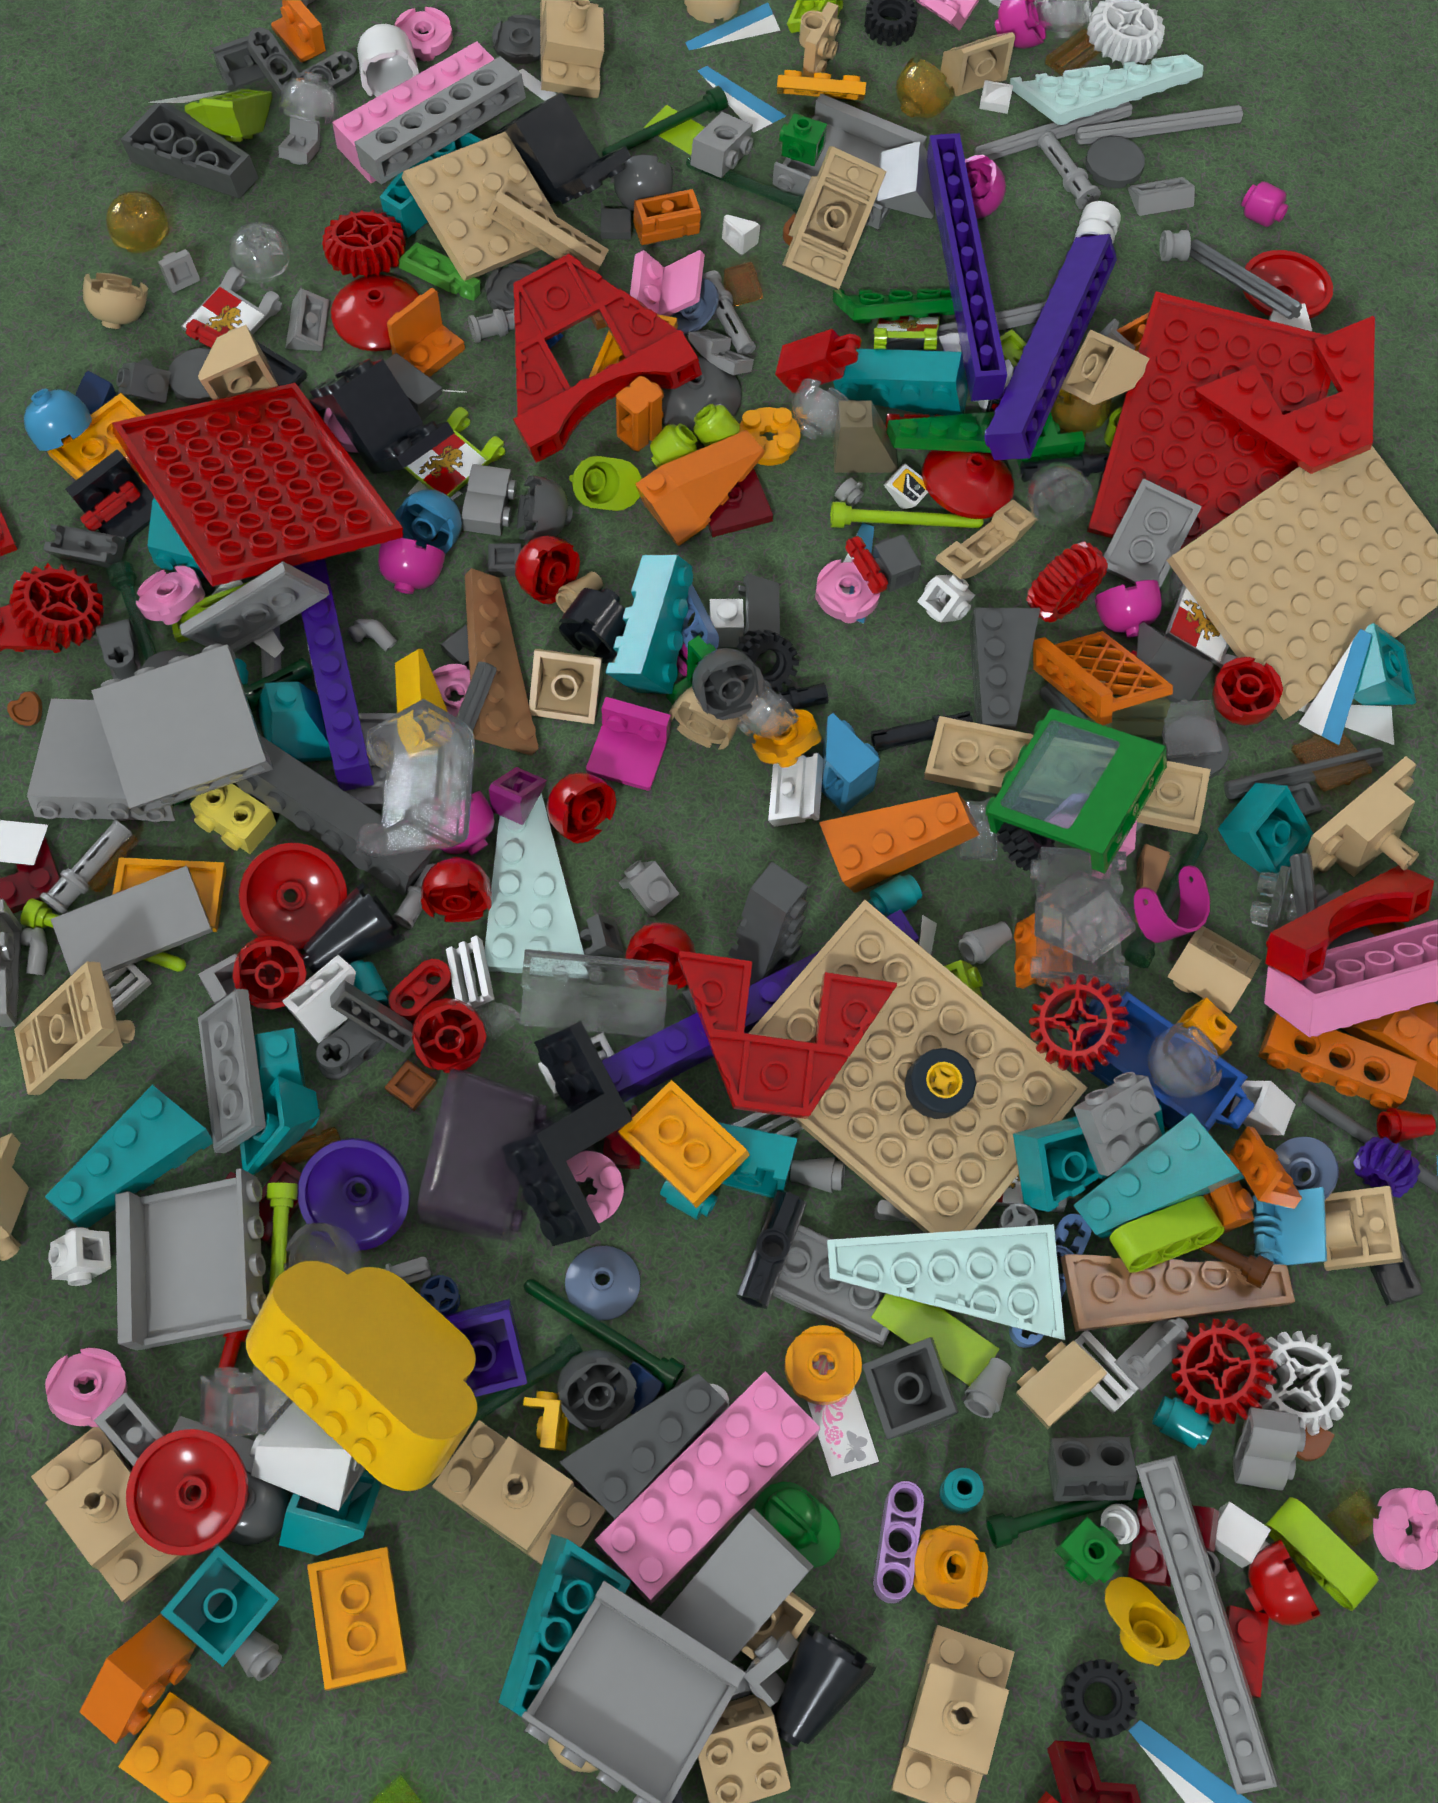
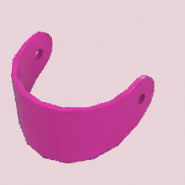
M1189 865L1180 870V910L1176 924L1168 918L1158 896L1153 890L1144 887L1135 892V914L1138 925L1147 939L1154 943L1166 942L1197 931L1206 923L1210 912V896L1203 874L1197 867Z

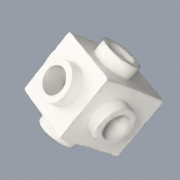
M954 574L936 575L928 582L924 593L917 602L927 610V614L934 620L950 622L961 620L971 608L969 603L975 594L968 589L969 584L966 580L959 579Z
M83 1227L71 1228L65 1231V1235L50 1242L51 1248L48 1260L52 1269V1280H67L68 1285L82 1286L90 1284L92 1278L111 1269L109 1232L94 1231Z

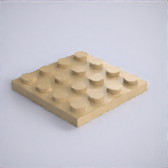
M506 132L407 169L402 174V179L464 281L483 275L541 250L486 215L498 190L500 191L503 184L508 185L556 216Z

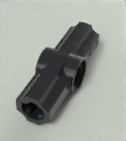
M779 1191L775 1195L736 1295L737 1298L748 1305L767 1309L807 1206V1202L803 1201L799 1196ZM767 1243H776L782 1249V1253L771 1257L763 1252L762 1247Z

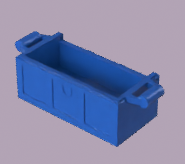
M1126 991L1122 996L1123 1001L1119 1006L1126 1007L1129 1014L1119 1020L1127 1021L1130 1024V1029L1119 1031L1118 1033L1124 1035L1127 1041L1125 1044L1115 1042L1113 1046L1120 1052L1119 1056H1113L1108 1052L1104 1056L1109 1064L1103 1066L1098 1060H1095V1071L1090 1073L1108 1086L1114 1084V1079L1123 1073L1134 1072L1136 1075L1148 1076L1158 1104L1161 1105L1164 1126L1169 1130L1191 1113L1194 1114L1207 1131L1211 1129L1215 1122L1239 1129L1255 1106L1241 1088L1248 1076ZM1092 999L1088 1005L1089 1014L1099 1016L1105 1008L1101 1002ZM1104 1033L1094 1034L1087 1042V1048L1096 1044ZM1083 1063L1082 1067L1087 1070L1085 1063ZM1236 1095L1241 1100L1229 1117L1225 1118L1221 1113Z

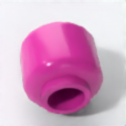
M1265 181L1257 186L1253 184L1247 191L1241 205L1244 207L1246 218L1264 227L1271 226L1275 221L1281 222L1289 208L1285 204L1286 192Z

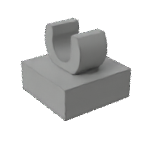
M186 249L178 253L173 251L158 261L167 286L172 293L200 281L191 255Z

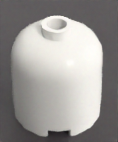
M386 23L377 24L367 29L360 37L357 48L362 87L369 96L373 94L378 97L419 74L412 43L406 33L399 27Z

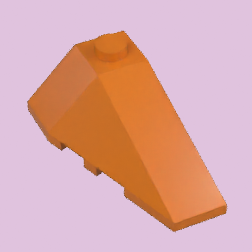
M745 430L666 463L635 483L645 507L676 545L680 546L707 526L711 521V514L719 505L723 506L729 499L728 493L737 482H742L765 452L751 434Z

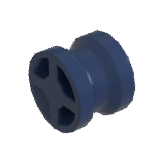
M436 1275L429 1278L423 1284L421 1296L442 1315L458 1311L461 1297L456 1283L451 1278L445 1275Z

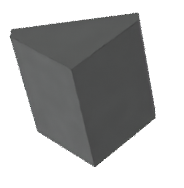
M1144 622L1139 624L1137 658L1173 685V694L1165 696L1166 698L1180 706L1188 705L1213 667V664Z
M933 1337L926 1338L862 1364L887 1439L937 1427L959 1413Z

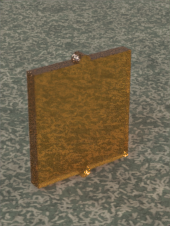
M1344 733L1339 745L1315 734L1312 739L1292 746L1291 750L1302 764L1358 752ZM1363 759L1312 772L1316 776V783L1325 792L1343 784L1350 785L1353 780L1371 774L1372 768Z

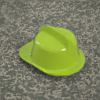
M602 456L588 457L581 461L573 475L569 476V481L572 482L576 498L582 505L590 508L612 511L624 510L634 505L640 497L635 483L640 481L642 477L638 469L631 462L623 459Z

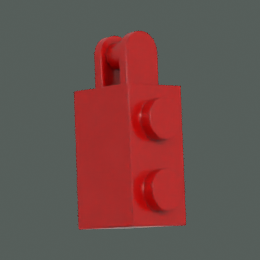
M829 329L782 345L775 375L792 393L843 378L845 367L857 362L858 352L856 350L861 347L862 340L855 334H846L839 337L833 329Z

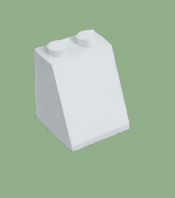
M291 1399L282 1411H275L270 1420L267 1433L257 1436L250 1452V1457L254 1458L251 1476L337 1511L340 1510L365 1470L362 1465L356 1462L345 1449Z

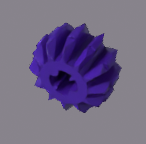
M1372 1137L1364 1146H1361L1353 1162L1356 1167L1354 1172L1357 1176L1363 1178V1184L1370 1185L1372 1188L1390 1186L1393 1196L1401 1198L1404 1193H1407L1410 1188L1414 1187L1421 1171L1418 1168L1420 1162L1411 1156L1412 1152L1402 1148L1400 1143L1395 1144L1391 1142L1387 1137L1383 1139Z

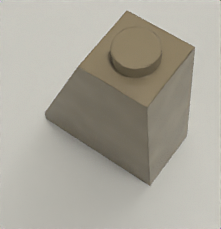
M839 401L833 442L834 473H895L898 470L896 448H893L886 433L887 427L872 401Z

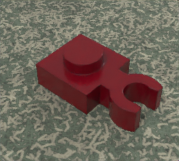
M632 1105L631 1118L638 1113L636 1105ZM621 1128L604 1137L603 1155L611 1159L617 1168L640 1169V1154L621 1137L618 1132Z

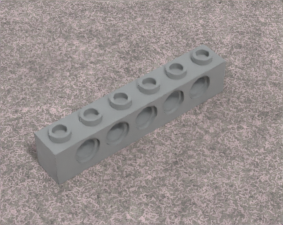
M499 56L355 141L360 166L382 185L524 100L526 96L522 73Z

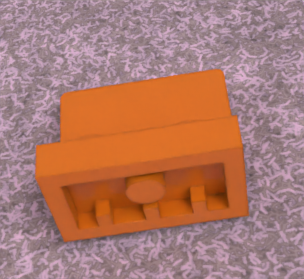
M433 288L416 297L411 304L400 312L395 313L387 322L392 354H399L428 377H431L465 350L464 341L442 324L438 292Z

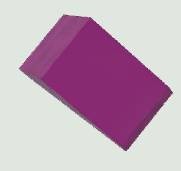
M515 767L490 784L489 795L493 813L523 825L543 791L547 780Z

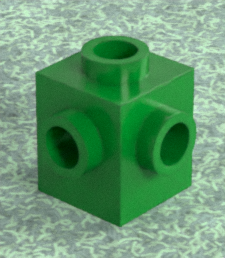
M794 113L788 124L784 123L780 131L779 142H782L781 156L815 166L825 147L827 124Z
M1088 1517L1083 1519L1054 1550L1066 1562L1064 1569L1077 1582L1082 1583L1085 1581L1089 1586L1098 1579L1103 1584L1106 1583L1120 1568L1115 1561L1123 1553L1116 1546L1119 1542L1114 1534L1102 1525L1098 1528ZM1088 1550H1090L1093 1553L1094 1558L1090 1556Z

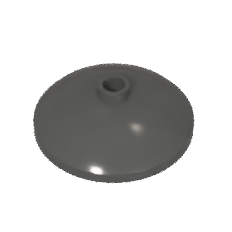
M697 356L702 375L676 389L661 388L664 393V398L662 399V411L664 413L662 424L666 426L668 424L678 425L680 423L693 432L694 417L702 408L709 404L714 406L724 405L732 416L735 417L741 404V387L736 376L719 369L704 357Z

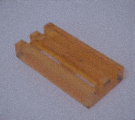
M1083 28L1047 55L1045 64L1063 76L1065 70L1080 69L1100 54L1101 51H1094L1095 45L1089 43L1088 30ZM1089 46L1092 47L1084 54H1082L1080 57H1078L1076 60H1074L1072 63H1070L1068 66L1063 68L1065 64L1076 58L1081 52H1083Z

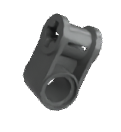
M128 618L96 627L103 659L110 668L113 679L123 680L134 676V673L141 669V663L137 649L138 642L131 620Z
M349 1019L341 1028L318 1045L316 1057L319 1062V1069L327 1079L340 1080L363 1062L378 1054L387 1042ZM333 1056L336 1059L340 1058V1060L336 1062L334 1059L328 1060V1058Z

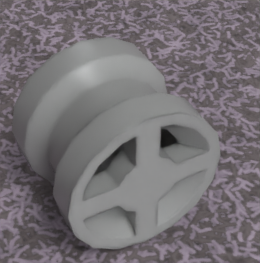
M1163 230L1159 246L1161 261H1170L1172 258H1177L1179 261H1187L1191 248L1189 230H1181L1179 233Z
M1012 1204L1003 1212L998 1227L1037 1226V1214L1026 1204Z

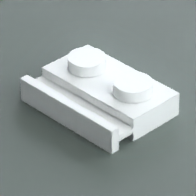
M814 753L812 757L799 756L798 761L787 768H781L778 763L773 764L768 821L774 827L805 822V819L811 818L814 821L819 820L824 761L819 753Z

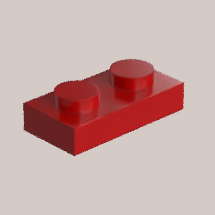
M1231 1605L1227 1606L1226 1615L1251 1695L1254 1698H1260L1269 1616L1266 1613H1256L1253 1610Z

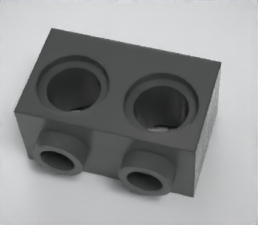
M1066 1436L1051 1439L1047 1463L1054 1501L1133 1499L1138 1475L1129 1437L1075 1438Z

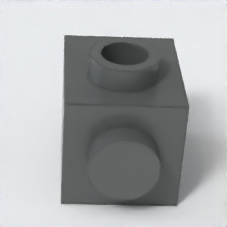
M904 534L894 538H885L874 546L873 558L881 569L879 573H883L888 580L887 590L889 592L918 581L921 563Z

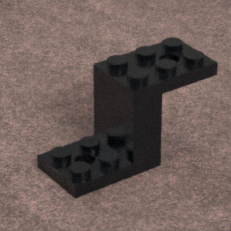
M561 92L527 110L487 137L490 138L506 132L549 204L561 201L563 205L573 198L577 199L585 193H591L602 185L603 180L623 171L625 167L622 163L632 157L626 146L599 157Z
M369 358L362 363L358 362L352 366L348 365L335 374L337 380L332 379L327 383L323 382L309 391L312 397L308 400L315 410L331 409L373 474L404 469L455 433L448 422L436 424L435 421H431L424 425L383 359L372 362Z
M581 1021L534 1042L538 1049L540 1061L548 1068L555 1082L556 1091L565 1101L567 1108L501 1146L508 1168L515 1173L523 1188L524 1199L534 1209L540 1221L541 1231L550 1240L552 1246L586 1238L601 1230L566 1161L632 1121L624 1102Z

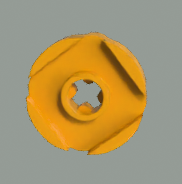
M764 407L748 410L743 414L742 421L739 424L740 432L747 430L765 452L758 464L766 466L782 464L789 459L790 455L797 451L800 443V428L789 409L783 407L778 409ZM765 432L775 434L771 441H768L766 436L760 435H763Z
M795 709L790 710L792 716L782 718L779 713L762 723L753 735L756 742L755 744L752 743L758 758L764 763H778L781 768L794 765L798 761L799 756L807 752L812 746L817 745L822 739L813 715L806 710Z
M828 1325L813 1326L803 1331L791 1343L786 1353L784 1367L787 1381L795 1395L817 1405L834 1404L850 1395L861 1375L862 1358L856 1344L852 1343L850 1338L844 1335L843 1331ZM820 1355L826 1356L827 1362L834 1365V1369H829L826 1375L819 1374V1370L814 1369L812 1363L818 1362Z
M942 1525L935 1529L924 1531L920 1537V1543L915 1555L913 1584L919 1594L925 1595L928 1601L937 1607L962 1609L968 1606L967 1603L972 1598H978L984 1590L988 1575L987 1557L985 1552L979 1551L978 1545L974 1541L979 1539L971 1530L959 1525ZM951 1557V1563L956 1565L955 1573L948 1574L947 1562Z

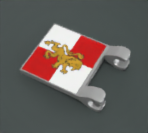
M231 267L219 287L181 325V328L186 331V324L192 319H197L204 323L205 327L208 325L223 334L232 329L247 325L253 335L269 317L276 315L283 308V305L278 301L280 299L279 295L273 291H268L265 294L259 307L236 294L235 292L239 291L246 282L241 277L242 271Z
M1183 585L1165 635L1219 666L1221 669L1225 663L1238 657L1226 654L1229 645L1185 585Z

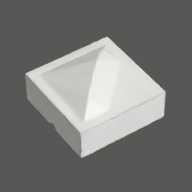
M985 80L979 109L1008 114L1013 85Z

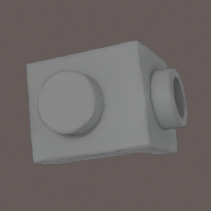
M293 115L290 118V134L279 145V158L287 159L297 165L308 164L320 150V122Z
M639 860L633 863L624 871L626 877L619 882L623 889H630L650 916L656 915L679 895V892L656 861L641 862Z
M789 1630L777 1640L773 1636L768 1637L754 1651L756 1657L751 1662L744 1676L753 1694L763 1699L769 1707L778 1701L785 1687V1683L775 1671L789 1661L799 1644Z

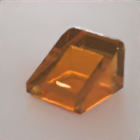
M752 262L732 266L724 270V286L732 294L734 307L763 298L757 273Z

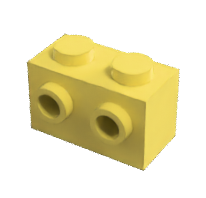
M234 784L198 795L190 803L195 814L194 821L208 833L214 830L222 835L221 839L223 842L236 851L241 848L251 854L276 825L271 809Z

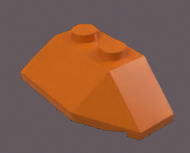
M1425 1003L1411 1007L1408 1010H1401L1384 1015L1378 1019H1370L1342 1028L1355 1038L1417 1061L1413 1076L1438 1091V1005L1436 1003Z

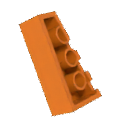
M958 792L819 822L841 880L854 893L980 835L968 805Z

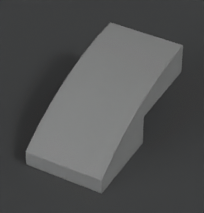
M708 329L689 332L688 339L696 350L719 369L731 375L752 372L754 359L730 351L732 338Z

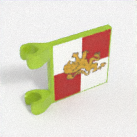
M900 316V319L895 321L878 318L876 328H874V349H886L887 338H925L924 350H937L940 317L916 318Z
M463 407L456 408L446 421L455 433L405 468L429 490H437L446 494L449 498L468 483L472 464L487 466L491 462L500 459L506 452L502 447L504 442L497 436L492 437L483 450L479 451L458 433L467 428L471 423L470 419L467 418L469 413Z

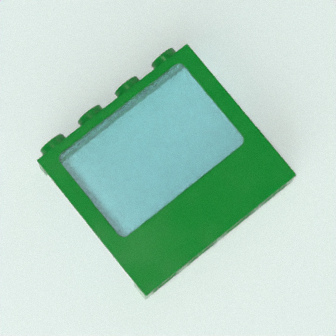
M1051 708L1044 720L1040 719L1036 724L1034 736L1030 743L1021 748L1018 762L1013 770H1009L1005 774L999 793L996 797L993 796L987 804L985 814L988 817L990 832L997 834L1002 824L1006 822L1090 853L1092 869L1105 874L1167 768L1166 746Z

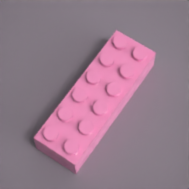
M475 42L333 121L337 148L370 183L375 182L376 180L360 166L354 142L488 64L494 58L478 42Z
M1438 919L1328 949L1323 970L1303 981H1299L1268 966L1264 1004L1302 1033L1312 1037L1339 1028L1350 1027L1353 1024L1370 1019H1378L1384 1015L1401 1010H1408L1411 1007L1425 1003L1438 1001Z
M765 1371L595 1539L596 1547L624 1577L631 1581L630 1584L651 1605L818 1436L821 1427Z

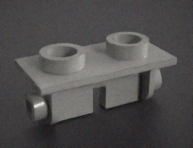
M1178 1317L1175 1320L1170 1319L1153 1323L1114 1363L1142 1391L1180 1353L1177 1349V1344H1184L1185 1346L1189 1344L1190 1341L1186 1338V1331L1189 1329L1187 1322Z

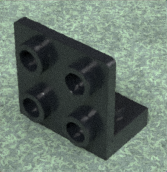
M118 449L65 489L81 510L86 513L88 510L93 512L96 504L112 492L118 493L121 491L119 487L130 481L139 490L140 497L133 503L128 501L126 503L127 507L109 521L103 520L101 522L102 526L98 530L101 533L125 537L126 542H128L150 525L154 496Z

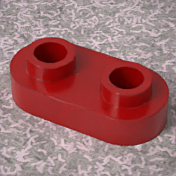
M428 959L422 962L391 991L389 995L390 1009L408 1021L415 1020L424 1007L440 999L449 990L452 979L448 965L439 959ZM437 976L440 978L437 984L432 985L428 983L430 977ZM406 1000L415 1002L411 1008L406 1009L402 1007V1003Z

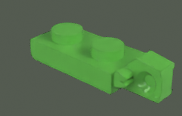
M416 242L399 258L398 267L445 291L452 294L459 293L461 297L472 301L481 294V280L473 277L464 281L449 257Z

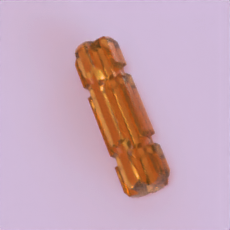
M134 834L123 843L110 860L88 882L90 889L96 892L103 891L108 884L106 879L108 877L112 878L117 871L118 859L127 858L128 855L125 853L127 851L131 852L138 843Z
M330 1127L322 1130L321 1135L317 1136L314 1133L301 1138L292 1147L271 1162L272 1167L277 1170L283 1161L287 1164L293 1161L296 1164L311 1158L324 1146L341 1140L338 1130L335 1127Z

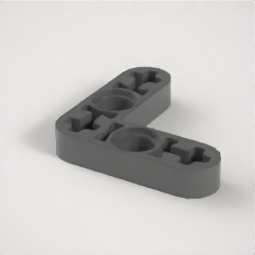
M258 27L250 31L248 35L247 49L283 103L291 109H300L349 82L355 76L357 61L347 51L336 52L299 73L269 30ZM256 39H259L260 42L266 41V48L264 49L261 45L255 46ZM279 62L285 66L286 73L276 75L271 71L270 65ZM339 62L342 65H349L348 72L344 68L336 71ZM314 74H321L326 77L328 83L323 87L317 86L312 82L311 77ZM291 88L295 92H301L300 99L295 95L290 96Z

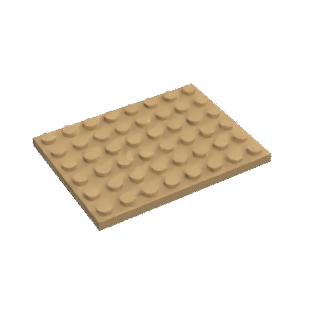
M1373 446L1371 450L1312 474L1301 467L1296 468L1166 560L1238 658H1256L1254 662L1260 663L1263 666L1267 663L1278 673L1283 685V692L1276 710L1283 720L1293 715L1317 696L1360 629L1365 631L1368 625L1375 623L1392 637L1396 638L1438 606V534Z
M864 900L748 1034L815 1043L822 976L825 972L897 983V987L883 1005L811 1115L807 1119L791 1118L923 1232L974 1230L1019 1174L1013 1133L1061 1121L1088 1087L1069 1071L1060 1070L1057 1067V1061L1049 1064L1045 1060L1047 1053L1040 1054L1036 1050V1043L869 902ZM947 1048L959 1052L968 1059L975 1072L976 1087L974 1096L966 1107L949 1118L934 1119L923 1116L912 1107L906 1097L904 1083L907 1071L921 1055L932 1049Z

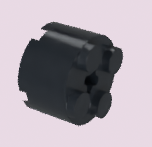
M584 588L560 619L559 631L564 639L579 652L584 647L595 653L593 657L602 658V663L612 662L618 651L613 649L616 637L623 636L626 623L622 619L625 608L619 603V596L610 589L604 588L601 592L595 589Z

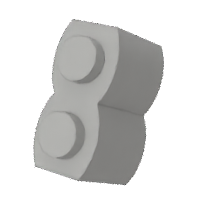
M472 464L461 517L463 531L501 536L503 526L509 527L511 507H507L509 499H515L517 481L511 478V469Z
M1250 1407L1248 1417L1244 1421L1242 1435L1237 1442L1233 1456L1235 1483L1282 1491L1287 1480L1294 1478L1296 1470L1295 1457L1297 1451L1302 1452L1304 1450L1306 1432L1304 1428L1300 1427L1297 1414Z

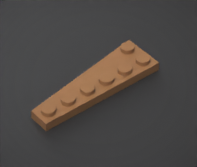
M471 568L465 574L470 681L480 661L489 663L497 669L475 724L473 739L523 754L533 755L538 750L535 734L536 728L532 721L500 578Z
M1067 1254L1061 1257L1075 1332L1166 1321L1178 1317L1189 1318L1284 1306L1295 1302L1287 1265L1274 1264L1266 1282L1260 1289L1246 1282L1247 1277L1241 1275V1270L1220 1261L1187 1262L1179 1259H1170L1145 1270L1131 1273L1127 1270L1121 1258Z

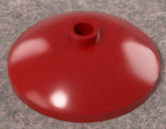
M1272 250L1258 254L1245 266L1246 270L1301 304H1305L1309 319L1321 314L1328 307L1333 296V283L1329 274L1318 262L1306 255L1287 250ZM1243 291L1245 297L1257 310L1269 317L1271 316L1272 308Z
M369 275L367 278H358L344 286L332 303L331 319L334 329L346 343L358 349L366 351L390 350L392 348L387 327L388 320L395 313L400 312L411 304L419 294L406 281L393 276L379 275L378 277L376 275Z
M931 450L922 466L924 486L930 496L940 506L958 516L970 519L993 517L996 511L1011 501L1014 494V480L1010 470L1002 460H994L992 453Z
M302 843L279 844L260 853L246 868L239 887L240 910L246 924L258 937L265 935L283 937L292 942L297 949L304 948L303 946L347 898L346 883L337 864L320 849ZM287 889H293L296 892V898L292 902H287L284 899V893Z
M198 1429L174 1431L154 1441L144 1450L134 1464L126 1489V1506L129 1519L143 1541L160 1552L187 1556L208 1551L225 1540L239 1523L248 1498V1477L238 1452L222 1437ZM199 1486L201 1496L198 1500L193 1501L190 1497V1492L193 1487Z

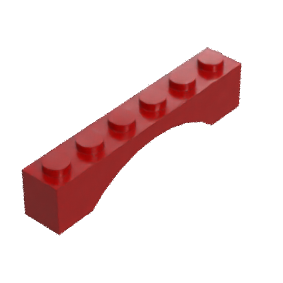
M680 329L673 334L663 336L658 342L644 349L635 351L628 358L616 364L608 365L600 373L580 380L570 389L552 395L542 404L524 410L519 416L513 418L524 444L537 463L564 449L572 432L593 409L607 400L616 397V394L625 387L630 388V383L639 376L647 378L650 382H655L660 388L676 389L702 375L699 359Z
M1398 865L1270 932L1266 942L1268 949L1265 964L1299 981H1303L1323 970L1327 947L1340 935L1355 928L1371 924L1409 922L1429 911L1434 880L1409 869L1403 870Z

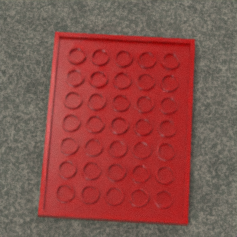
M1155 291L1138 350L1139 353L1150 359L1142 378L1138 380L1133 389L1126 392L1087 532L1113 538L1142 479H1146L1202 506L1180 548L1181 550L1299 466L1296 461L1287 459L1276 452L1277 448L1263 438L1258 440L1240 428L1237 421L1222 416V411L1204 399L1200 398L1198 400L1194 396L1195 388L1255 364L1282 414L1286 415L1327 397L1331 379L1312 347L1315 339L1325 335Z
M296 383L112 422L113 434L212 587L252 576H259L281 562L295 566L403 538L402 525Z

